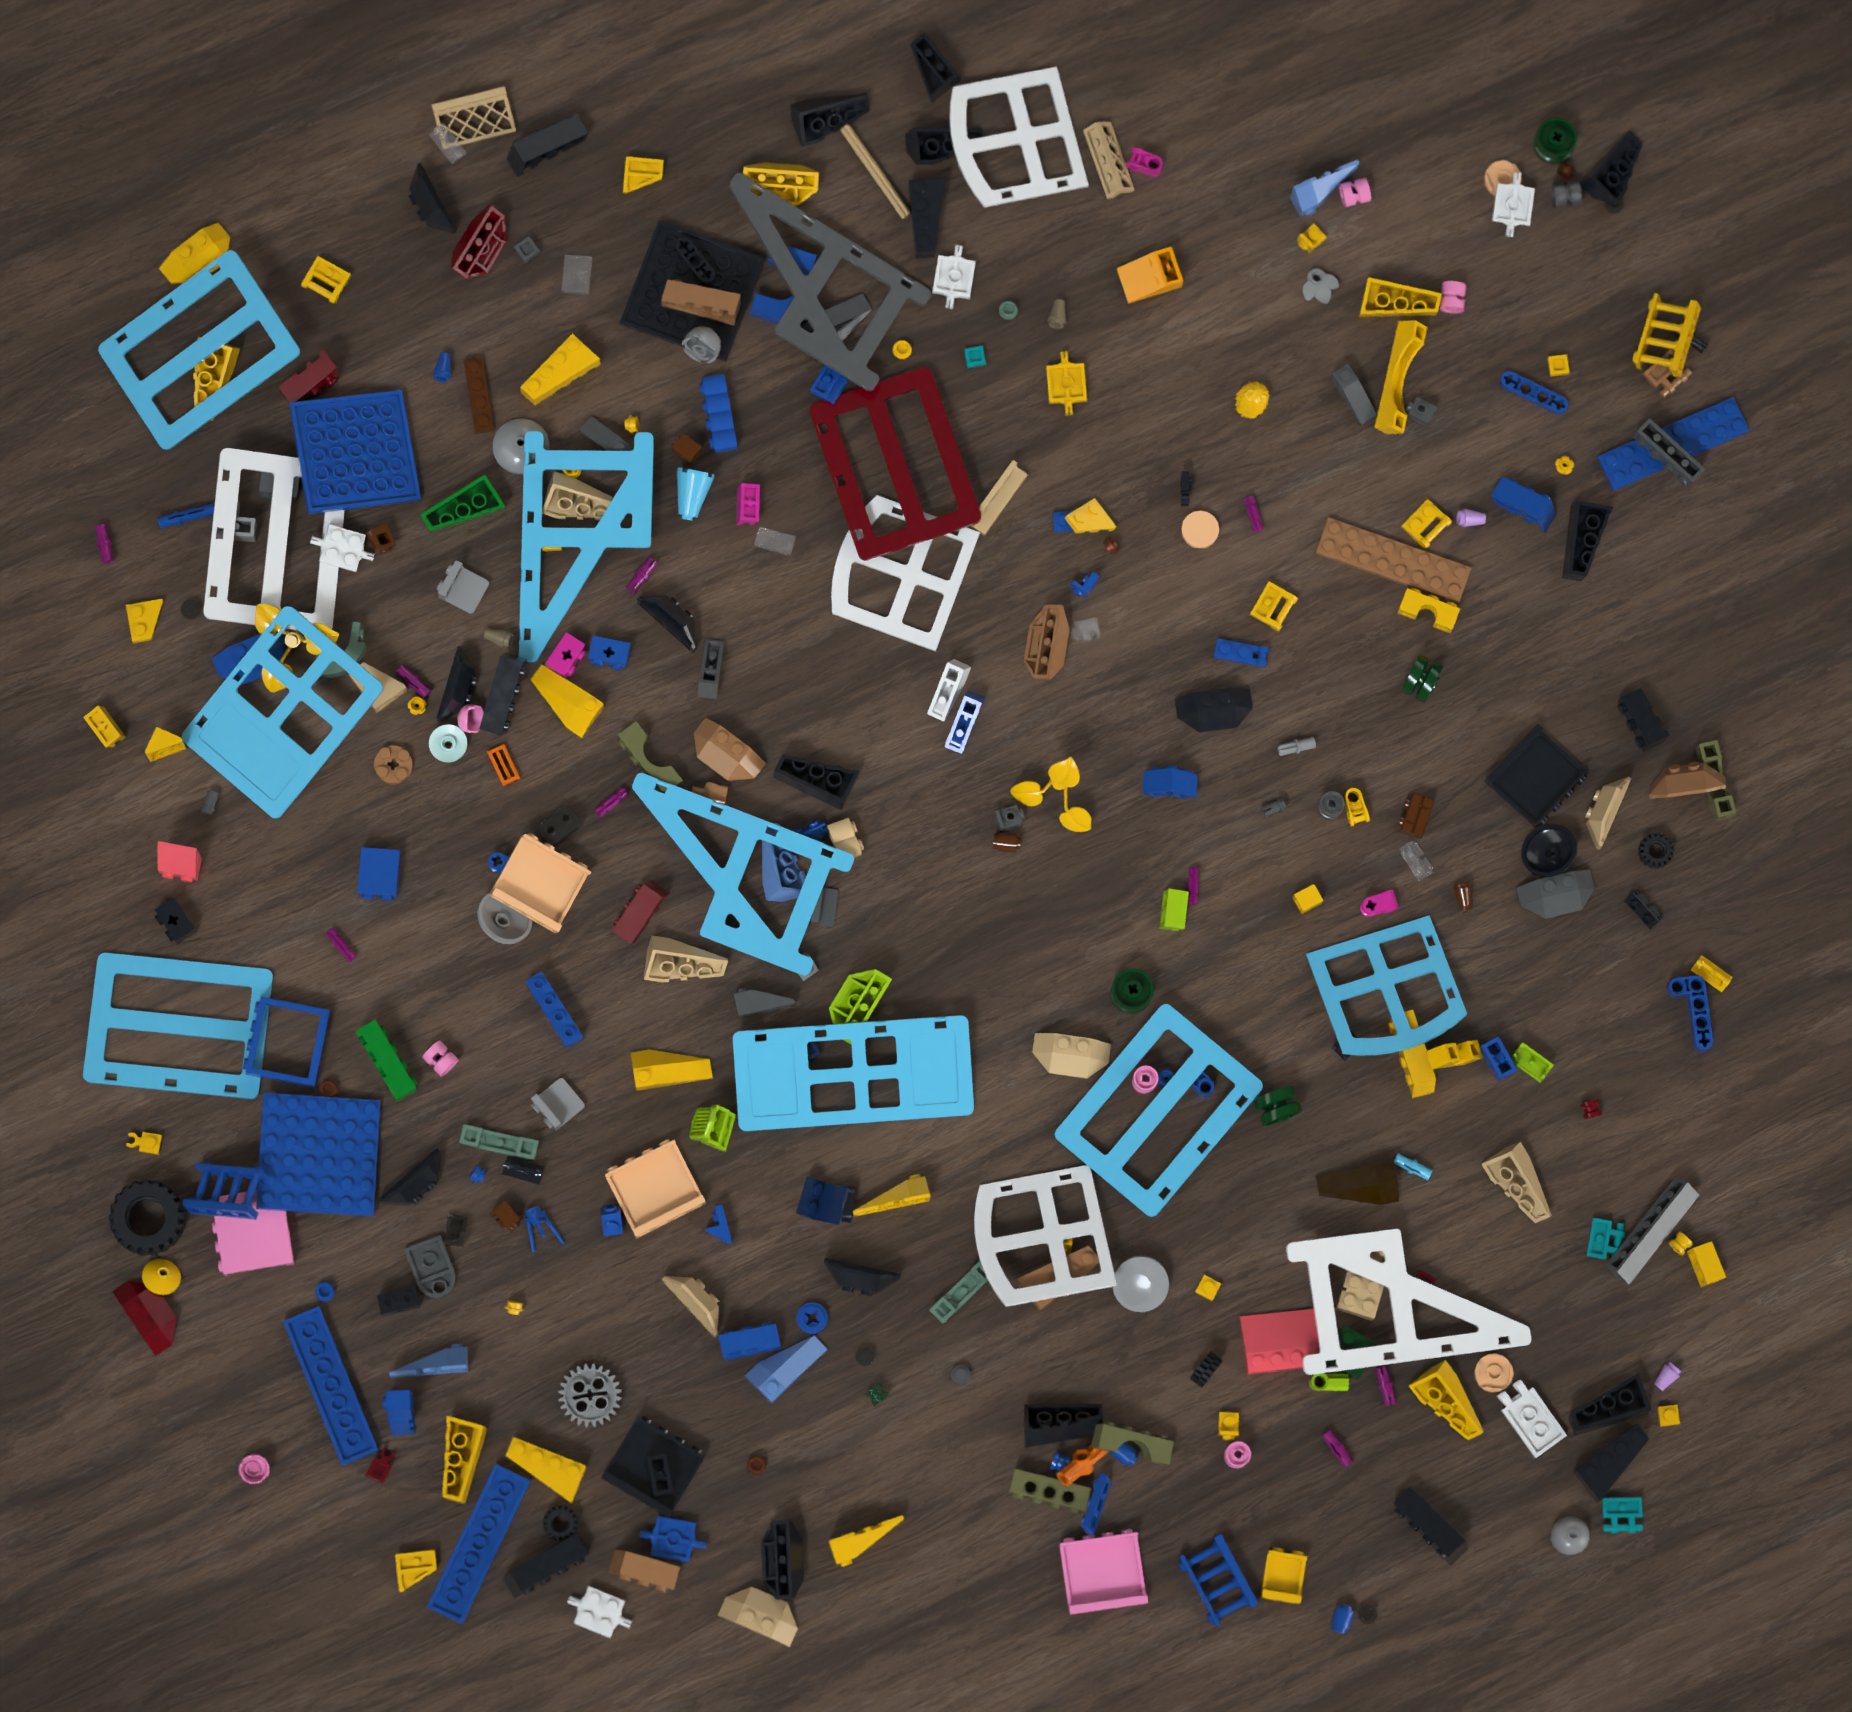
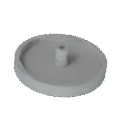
M1137 1255L1127 1258L1117 1267L1114 1273L1117 1285L1113 1286V1292L1116 1299L1125 1308L1135 1312H1147L1155 1309L1164 1301L1169 1289V1278L1165 1268L1159 1261L1149 1256Z

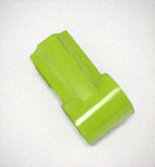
M1314 1374L1309 1379V1386L1314 1391H1348L1349 1377L1348 1374ZM1316 1377L1322 1378V1387L1315 1385L1314 1380Z

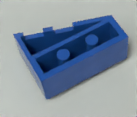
M1502 477L1491 494L1495 504L1513 515L1517 513L1525 517V522L1528 524L1532 521L1541 527L1540 531L1546 533L1556 516L1549 496L1543 493L1540 495L1529 486L1523 487L1512 478Z
M771 1322L762 1323L757 1328L749 1326L741 1328V1331H726L718 1335L724 1361L781 1349L776 1324L772 1325Z
M386 1391V1396H383V1408L387 1411L391 1435L415 1434L414 1402L411 1391Z

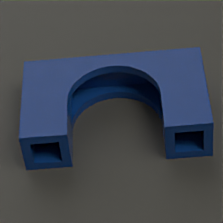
M786 246L802 274L807 276L817 261V255ZM769 256L768 264L775 266V264ZM756 293L750 309V316L778 324L794 297L792 295L784 300H776Z

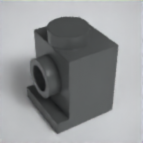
M1017 805L996 810L994 813L1000 832L1022 826V820L1025 819L1022 808L1018 809ZM1008 814H1013V815H1014V819H1012V820L1008 819V818H1007V815H1008Z

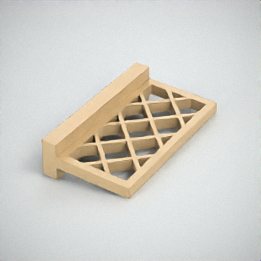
M505 86L432 105L443 150L516 132ZM504 100L506 108L503 113L493 109L496 102ZM483 105L489 109L484 118L474 113L478 106ZM462 110L470 113L466 123L456 118ZM491 111L500 115L496 125L486 120ZM448 115L453 119L448 127L440 123L439 116ZM473 115L482 120L478 129L468 125ZM502 117L510 121V129L503 130L498 127ZM454 120L464 125L459 134L450 129ZM484 122L494 127L490 134L485 135L479 131ZM466 127L475 131L471 139L461 136ZM449 131L456 135L457 138L454 143L446 145L444 137Z

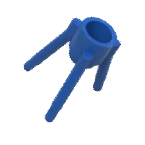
M539 1206L525 1212L527 1216L525 1222L528 1228L532 1252H535L532 1226H537L541 1237L545 1238L541 1226L543 1219L561 1244H565L561 1235L546 1216L545 1211H541Z

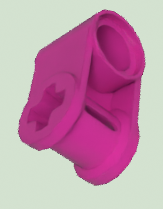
M1137 147L1131 149V157L1125 164L1127 168L1151 177H1157L1161 174L1163 162L1159 156ZM1152 163H1156L1159 167L1157 169H1152L1149 167V165Z
M1393 890L1368 897L1360 905V911L1366 917L1399 909ZM1368 903L1370 906H1374L1372 910L1370 908H1366Z

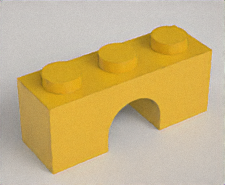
M1407 588L1397 613L1415 620L1420 610L1429 609L1435 615L1433 627L1451 633L1460 608H1457V605L1452 602L1444 603L1439 601V598L1434 595L1426 596L1421 594L1422 592L1418 589Z
M1478 1040L1466 1041L1457 1045L1456 1043L1444 1044L1427 1051L1428 1061L1432 1069L1466 1065L1483 1058Z

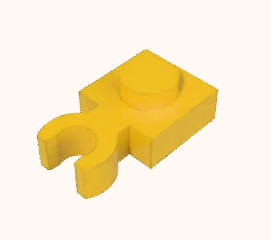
M142 1132V1137H138L135 1133H128L129 1137L135 1138V1142L132 1144L126 1143L127 1147L135 1148L140 1146L139 1152L159 1155L162 1135Z

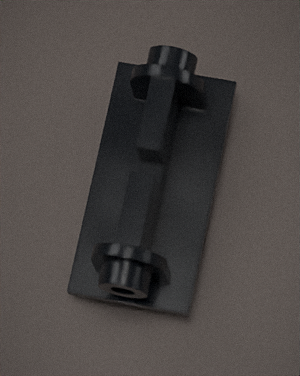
M1636 890L1625 900L1629 908L1639 916L1649 929L1663 919L1662 913L1653 904L1649 908L1646 906L1650 901L1642 891Z
M507 1156L502 1175L540 1185L545 1166Z

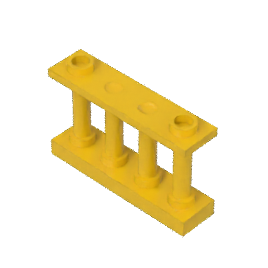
M1655 293L1653 299L1649 301V314L1638 351L1634 352L1633 362L1637 369L1640 370L1643 362L1667 366L1673 376L1681 377L1701 307L1698 301L1690 300L1689 306L1686 307L1661 303L1662 300L1659 294ZM1658 311L1683 314L1685 316L1684 323L1680 325L1656 320ZM1653 328L1679 332V340L1673 342L1652 338ZM1648 345L1674 349L1675 354L1673 358L1666 359L1646 355Z

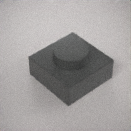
M529 236L514 246L515 251L524 263L540 253V250Z

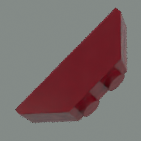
M489 205L470 222L452 252L451 268L465 279L488 273L506 244L505 215L492 205Z
M128 1281L113 1291L118 1302L155 1356L172 1346L177 1316L162 1295L149 1291L144 1283Z

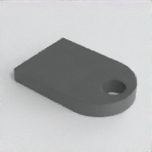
M441 1235L404 1249L417 1285L424 1295L430 1298H442L453 1290L456 1276ZM438 1282H442L445 1285V1290L442 1293L434 1291V1285Z

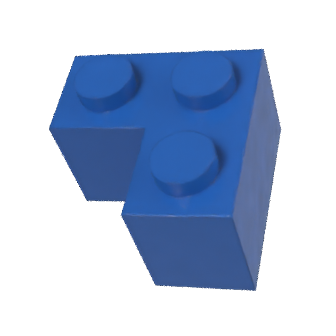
M1173 765L1166 766V769L1152 767V770L1144 771L1143 794L1153 797L1170 795L1181 799L1197 797L1198 775L1190 773L1189 769H1177V766Z

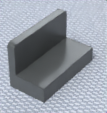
M822 889L811 917V925L834 927L838 898L837 889Z

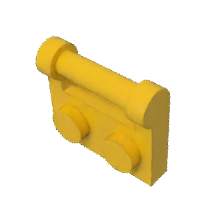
M317 256L301 286L306 289L310 288L328 298L329 302L335 304L351 274ZM313 277L334 287L333 293L312 282Z
M1427 499L1401 527L1423 548L1427 549L1430 546V542L1446 526L1448 527L1452 520ZM1438 518L1440 522L1425 537H1422L1420 534Z
M1268 582L1250 615L1267 624L1272 629L1280 631L1282 628L1281 624L1292 605L1296 604L1298 598L1275 584ZM1283 597L1286 599V602L1277 618L1273 620L1270 617Z

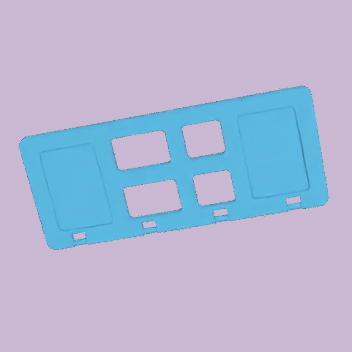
M963 1015L737 1031L733 1035L738 1123L743 1131L970 1115L974 1110L969 1024L967 1018ZM946 1021V1028H935L934 1022ZM875 1026H886V1032L875 1033ZM815 1030H826L827 1036L815 1037ZM766 1034L767 1040L755 1041V1035ZM894 1036L896 1038L897 1062L889 1065H867L866 1038ZM851 1040L853 1060L851 1067L809 1069L807 1044L809 1042ZM890 1078L898 1079L900 1104L894 1107L871 1108L869 1106L868 1081ZM848 1081L854 1083L856 1104L854 1109L813 1112L811 1110L810 1086L812 1084Z

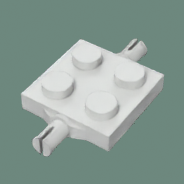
M1514 172L1513 183L1496 185L1492 221L1502 222L1507 225L1505 236L1513 237L1514 226H1530L1535 188L1525 187L1520 184L1522 173Z
M955 245L954 256L938 255L932 292L946 296L945 307L948 308L950 302V309H953L954 298L970 299L976 261L966 260L961 257L963 246H960L958 253L959 245Z
M330 524L323 539L312 536V540H310V544L321 546L319 562L356 572L358 563L362 558L373 561L374 553L364 551L366 535Z
M591 1586L588 1587L585 1596L581 1600L570 1595V1600L567 1603L578 1607V1614L574 1621L575 1624L611 1638L614 1628L618 1624L630 1628L632 1620L622 1617V1608L625 1600Z

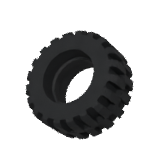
M149 1179L142 1182L135 1181L132 1182V1185L123 1187V1191L120 1194H116L114 1197L115 1201L110 1206V1228L116 1240L130 1252L141 1256H154L157 1253L168 1251L170 1246L173 1247L177 1243L178 1237L181 1238L183 1234L182 1229L186 1223V1214L180 1198L167 1185L159 1181H150ZM143 1200L156 1201L165 1211L166 1219L164 1226L159 1232L151 1236L137 1234L129 1223V1214L132 1208Z

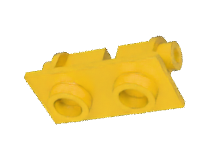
M1703 955L1699 957L1691 969L1693 973L1702 977L1721 993L1733 978Z

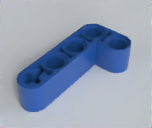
M1700 976L1674 978L1668 983L1666 991L1671 997L1687 998L1693 1047L1698 1052H1705L1713 1044L1705 981ZM1696 981L1700 989L1694 990L1691 987V982ZM1673 983L1679 984L1681 987L1680 992H1675L1672 989ZM1695 1000L1700 1001L1702 1009L1695 1008L1693 1002ZM1697 1019H1701L1704 1021V1028H1700L1696 1025ZM1702 1038H1703V1041H1706V1042H1707V1044L1704 1045V1047H1703V1044H1702V1043H1699V1041H1700Z

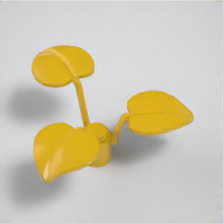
M258 604L256 606L255 626L259 633L263 634L281 611L279 608L270 604ZM277 623L270 633L275 635L282 627ZM312 623L334 643L337 642L338 632L322 623ZM286 630L282 633L286 635L285 644L288 646L280 659L282 664L290 650L297 647L301 642L307 643L306 648L309 653L313 655L321 654V649L306 636L303 637L299 631L289 632ZM283 664V665L286 666L291 672H293V669L291 668L290 665H288V664ZM264 667L262 668V679L270 692L275 693L286 688Z
M1072 756L1053 764L1049 768L1048 774L1050 779L1043 789L1040 790V785L1034 781L1020 782L1010 789L1011 795L1026 806L1039 805L1043 800L1042 794L1051 785L1057 790L1063 789L1064 809L1066 812L1060 814L1061 824L1074 832H1085L1092 828V819L1087 810L1081 807H1072L1070 810L1068 808L1067 789L1068 787L1076 786L1080 780L1079 770Z

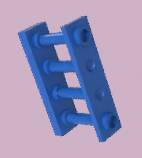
M204 1162V1164L195 1163V1168L202 1173V1177L195 1197L184 1199L182 1207L191 1214L257 1220L258 1212L252 1207L251 1203L258 1181H269L270 1176L264 1172V1169L257 1166L244 1168L214 1165L209 1162ZM210 1175L218 1176L211 1199L203 1201ZM226 1177H234L228 1200L219 1202ZM242 1179H251L244 1202L236 1204L235 1201Z
M1221 1534L1213 1538L1214 1543H1212L1211 1547L1187 1560L1184 1555L1178 1557L1180 1561L1177 1562L1181 1571H1186L1208 1612L1206 1617L1211 1625L1214 1624L1215 1627L1221 1625L1218 1620L1219 1618L1239 1607L1248 1605L1252 1608L1258 1605L1253 1592ZM1214 1553L1222 1555L1224 1560L1221 1561V1564L1195 1577L1190 1566ZM1225 1570H1230L1233 1576L1231 1581L1204 1594L1199 1585L1200 1583ZM1233 1588L1240 1589L1243 1595L1238 1600L1215 1612L1213 1611L1209 1601Z

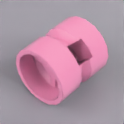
M1366 178L1357 179L1353 184L1350 181L1339 184L1340 196L1344 207L1356 205V202L1361 204L1371 201V192Z
M1458 281L1443 282L1441 294L1444 297L1440 301V310L1447 313L1464 312L1465 300L1462 297H1465L1466 284Z
M439 1040L425 1052L422 1058L429 1065H434L433 1069L440 1077H443L458 1063L459 1059L452 1052H447L448 1048Z
M1151 1066L1139 1067L1132 1078L1133 1088L1141 1094L1152 1092L1158 1083V1073Z
M1236 1441L1231 1443L1224 1452L1225 1463L1235 1469L1245 1466L1251 1458L1250 1448L1243 1442Z

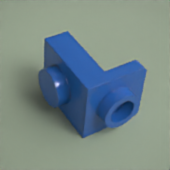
M608 1204L601 1207L604 1236L623 1234L620 1205Z

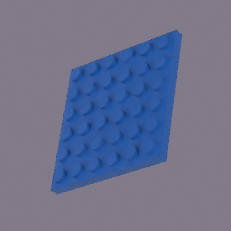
M402 390L292 402L289 404L308 514L421 500Z
M263 1093L259 1167L264 1169V1172L270 1176L269 1181H258L256 1209L373 1217L380 1100Z

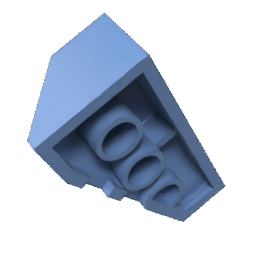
M1355 160L1340 166L1335 170V173L1327 171L1318 179L1312 177L1294 186L1290 199L1300 217L1314 214L1316 209L1339 187V184L1343 183L1358 168L1359 161Z
M767 827L765 833L776 837L778 831ZM762 840V879L766 900L784 902L798 898L806 875L804 871H800L796 863L798 861L796 855L793 856L791 851Z
M812 1336L758 1362L745 1377L772 1404L828 1349L815 1336Z
M452 1344L451 1348H446L389 1372L390 1378L469 1372L467 1347H463V1344Z

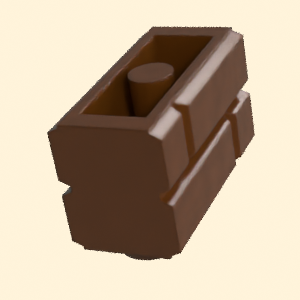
M1416 794L1406 798L1403 808L1407 810L1405 816L1401 815L1398 826L1401 827L1400 833L1422 839L1434 800Z

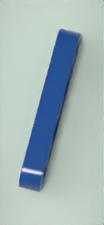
M1507 371L1500 378V385L1503 389L1554 414L1562 415L1568 408L1566 398L1514 372ZM1508 376L1512 378L1511 381L1513 382H1510L1509 385L1505 383V379H1507ZM1518 380L1520 381V383L1518 384L1517 389H1515L1514 387ZM1521 385H1528L1531 391L1527 394L1521 392ZM1545 393L1548 399L1545 402H1541L1538 400L1537 395ZM1551 397H1553L1554 399L1552 402L1554 403H1551V405L1549 406L1548 403L1550 402ZM1559 401L1562 402V407L1560 409H1557L1556 404H1558Z

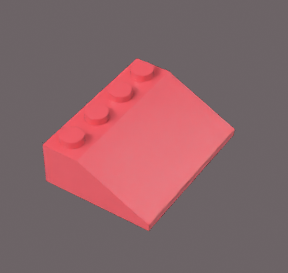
M1314 1309L1240 1316L1247 1375L1303 1369V1358L1320 1352Z

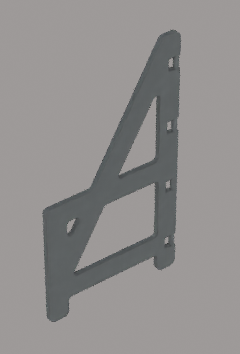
M741 173L735 174L729 184V188L794 297L775 327L774 333L863 389L872 391L879 381V376L867 368L868 361L905 301L911 300L920 306H924L931 297V291L820 221L808 216L805 212L773 192L756 184L755 181ZM753 187L762 192L760 197L751 192ZM769 216L777 217L824 247V251L807 276L802 274ZM802 218L811 222V227H808L805 224H803L801 222ZM852 248L861 253L862 256L858 258L850 253ZM841 259H845L890 288L889 293L853 351L847 350L817 299V296ZM902 279L912 285L910 289L900 283ZM803 320L809 322L813 333H809L801 328L800 324Z

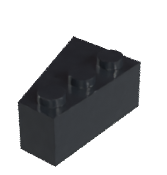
M925 32L910 43L929 99L933 103L961 81V79Z
M1641 688L1618 700V709L1622 715H1625L1627 719L1626 725L1630 732L1633 731L1636 737L1634 740L1639 749L1641 748L1645 752L1664 743L1669 733L1667 730L1662 731L1659 725L1661 720L1659 717H1655L1652 705Z

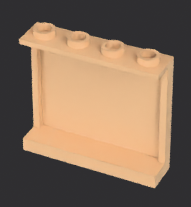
M528 833V835L523 834L489 896L553 933H558L562 927V921L585 879L591 874V871L587 870V865L581 862H573L571 860L572 857L563 852L560 854L554 851V846L548 843H540L538 841L539 838L531 833Z
M667 1139L659 1144V1148L654 1150L649 1148L642 1152V1156L635 1158V1156L624 1161V1165L620 1167L615 1165L607 1170L608 1173L605 1174L636 1239L706 1204L675 1140L670 1141V1139Z

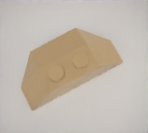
M1630 777L1604 785L1601 790H1596L1592 799L1595 801L1593 808L1589 807L1585 817L1588 818L1586 825L1595 848L1598 850L1604 844L1632 779Z
M1035 1033L1032 1053L1048 1073L1088 1079L1109 1064L1111 1044L1078 1036L1057 1033Z
M664 1276L662 1278L664 1284L714 1338L718 1336V1299L712 1293L708 1295L704 1291L705 1285L699 1279L695 1281L692 1277Z
M749 1587L727 1596L718 1616L788 1647H790L798 1629L788 1602L776 1600L774 1596L754 1587Z

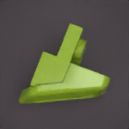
M719 1105L699 1107L692 1120L689 1137L720 1151H726L736 1114Z

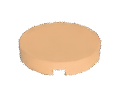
M1506 160L1490 164L1484 176L1487 190L1495 196L1496 185L1513 183L1514 172L1521 173L1519 168Z
M1192 512L1183 521L1181 528L1182 537L1193 548H1207L1218 537V522L1208 512Z
M1496 1353L1482 1357L1474 1370L1477 1384L1483 1390L1491 1393L1506 1389L1512 1382L1514 1375L1513 1367L1507 1358Z

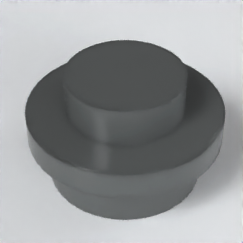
M958 1365L953 1368L951 1378L958 1385L966 1384L970 1379V1371L966 1366Z

